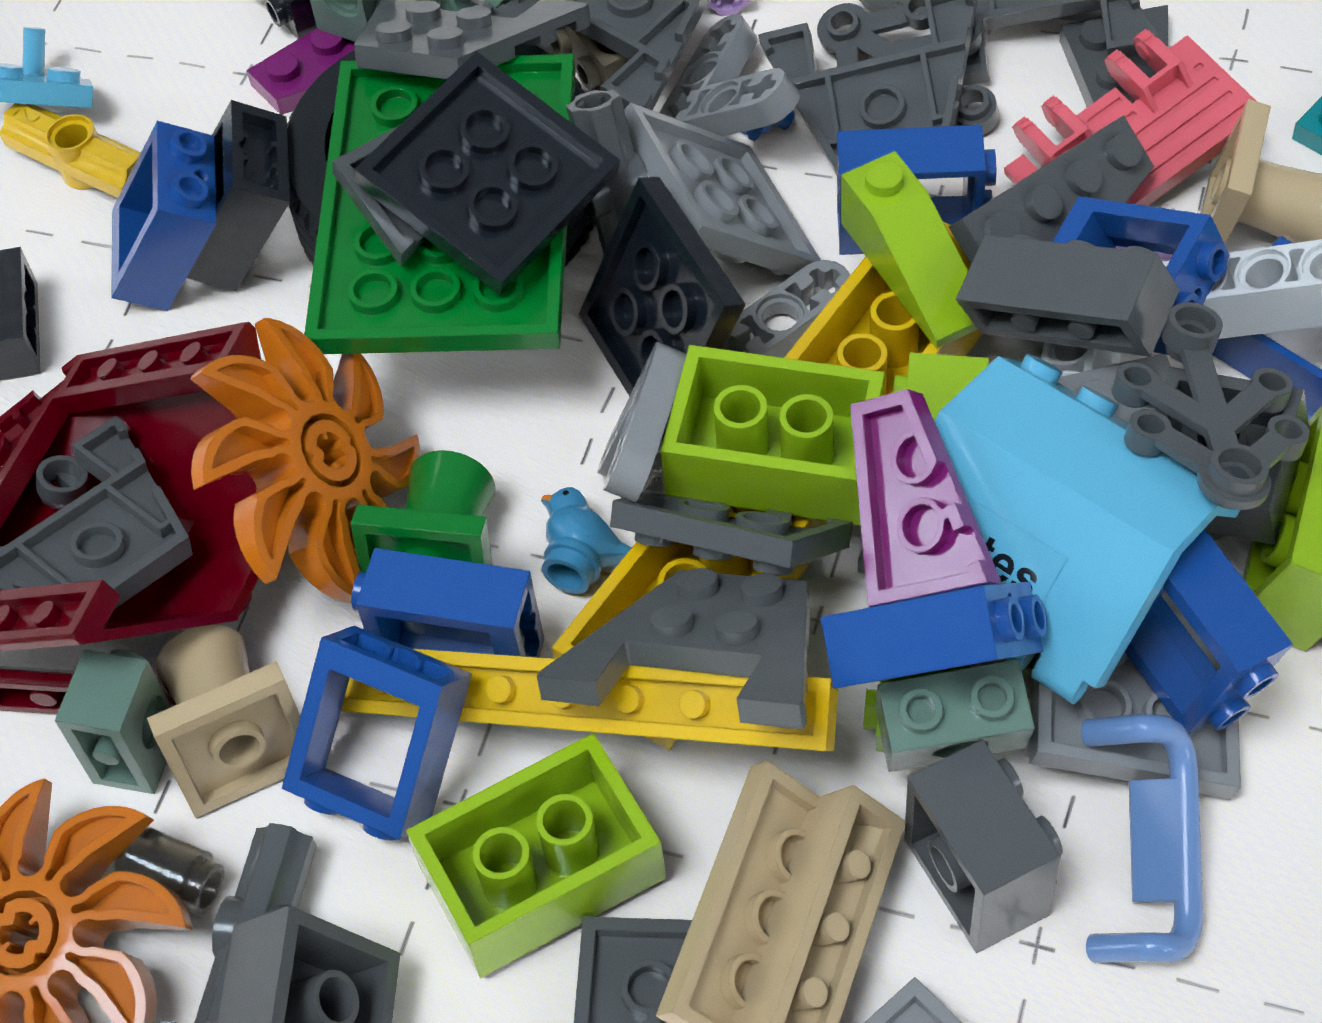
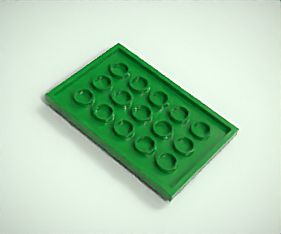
M574 54L517 55L514 59L497 65L499 69L569 121L566 105L574 100L576 75ZM341 61L304 332V335L323 354L560 349L567 226L499 295L428 239L400 266L333 175V160L399 126L447 79L357 68L356 61Z

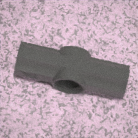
M614 89L608 91L592 90L575 96V100L566 105L569 121L621 160L618 173L585 206L591 218L595 220L603 256L606 253L638 178L648 177L640 155L633 149L621 96Z
M269 823L266 827L256 828L235 896L226 897L216 914L212 933V951L215 959L194 1023H217L233 926L289 905L299 909L317 848L312 836L303 834L292 826Z

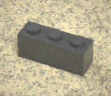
M1016 234L1012 238L985 235L955 300L981 334L1151 357L1180 289L1159 255L1144 247L1129 246L1125 249L1097 247L1081 240L1058 243L1039 241L1034 237L1024 234Z

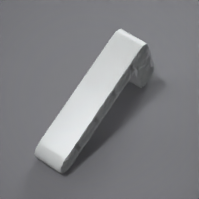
M1322 239L1229 252L1230 256L1226 271L1222 278L1215 282L1203 304L1214 310L1222 319L1223 328L1219 339L1322 327ZM1162 261L1165 267L1169 263V261ZM1044 342L1041 359L1063 372L1062 377L1119 364L1122 353Z

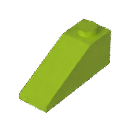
M896 151L842 174L841 224L934 347L937 349L977 330V327L955 300L968 270L927 190Z

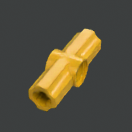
M14 103L4 113V122L0 130V137L6 147L60 171L65 184L78 190L95 187L116 198L119 197L141 153L97 133L92 120L87 116L71 114L61 117L34 104L23 105Z

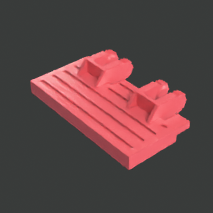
M1144 29L1132 41L1139 56L1156 72L1155 75L1149 78L1125 54L1118 50H1115L1104 60L1110 76L1135 100L1133 104L1115 87L1082 112L1075 115L1058 97L1053 95L1043 102L1041 108L1049 124L1065 139L1057 146L1025 116L1014 123L1012 128L1019 143L1027 149L1041 166H1044L1124 115L1154 165V168L1126 203L1149 206L1219 155L1247 99L1256 100L1188 35L1168 48L1159 38L1155 37L1154 33L1152 34L1150 30ZM1022 154L1004 167V174L1013 184H1016L1038 170V168Z

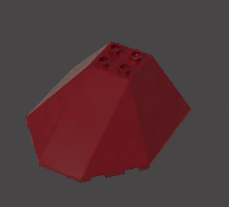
M250 322L76 355L61 367L63 374L66 376L62 382L42 398L32 390L0 416L1 547L6 546L59 511L45 505L37 493L36 470L43 460L57 455L75 458L71 444L117 416L124 422L129 438L134 447L138 448L144 457L148 471L155 484L161 487L187 532L193 552L191 557L116 609L114 608L121 595L103 579L0 590V651L83 645L238 621L241 613L246 610L252 600V591L259 577L247 563L238 544L234 528V508L236 503L256 493V485L253 478L248 473L243 472L237 475L224 476L194 490L191 468L193 454L198 443L207 434L237 418L229 409L190 380V378L198 369L221 357L245 355L261 359L256 328ZM89 472L86 492L101 483L99 479ZM54 480L50 482L53 486L57 487Z

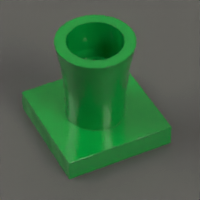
M438 450L419 456L410 467L405 509L357 504L351 520V529L360 572L367 571L374 548L493 566L487 518L483 516L496 491L495 482L490 472L477 460L454 451Z

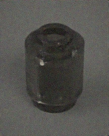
M153 827L146 828L115 860L114 866L115 871L142 874L167 886L179 896L189 913L199 917L207 913L214 904L221 890L225 874L224 866L213 861L211 852Z

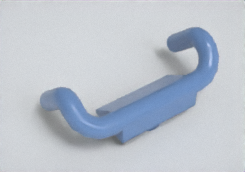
M1136 714L1085 719L1081 725V737L1084 744L1088 747L1131 743H1160L1167 753L1170 778L1128 781L1132 902L1174 903V921L1169 933H1093L1088 936L1086 941L1087 956L1094 963H1172L1185 959L1197 946L1203 924L1199 774L1197 755L1191 737L1181 723L1166 715Z

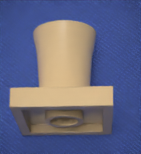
M1247 99L1209 174L1201 214L1212 216L1224 244H1226L1237 222L1260 229L1277 237L1282 236L1292 243L1322 239V173L1279 165L1260 159L1271 106L1251 99Z
M219 624L200 626L185 630L172 638L158 655L156 675L176 705L148 717L147 720L153 736L194 817L198 818L284 779L300 720V713L277 661L250 672L244 639L233 628Z

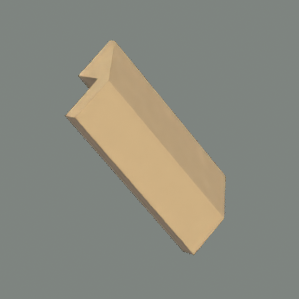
M768 760L752 765L656 1016L666 1023H839L906 821L855 785L819 796Z

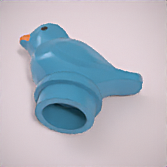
M566 487L552 495L542 496L541 502L549 514V519L546 523V540L549 544L544 551L545 561L542 565V573L549 583L564 592L572 594L584 593L592 583L598 580L601 575V569L617 566L632 547L622 543L607 523L595 511L589 508L586 499L579 490L573 487Z

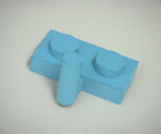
M23 27L22 66L0 63V102L92 108L93 85L91 80L81 78V70L64 67H48L47 74L44 76L46 29L41 27Z

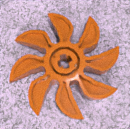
M263 318L255 323V328L265 361L251 356L229 355L218 358L198 369L190 378V380L229 409L237 418L207 434L198 443L192 459L191 475L193 488L195 490L227 475L248 473L255 482L256 493L235 504L234 528L240 549L254 573L265 584L277 580L288 546L289 556L293 563L315 588L335 600L351 603L353 584L360 572L351 529V520L356 506L360 504L388 507L381 498L408 486L410 467L420 456L419 438L416 434L391 447H379L377 449L371 447L366 439L365 429L383 420L384 404L377 378L362 354H342L335 377L333 378V368L327 358L306 335L282 321Z
M44 778L24 786L0 806V1023H90L84 1009L79 1006L77 996L82 986L93 995L113 1023H154L157 1009V993L148 967L141 959L121 951L104 949V941L111 932H124L137 928L193 931L189 912L183 901L174 891L142 874L114 871L102 878L108 867L154 819L133 808L123 806L92 808L75 815L55 829L46 851L52 782Z

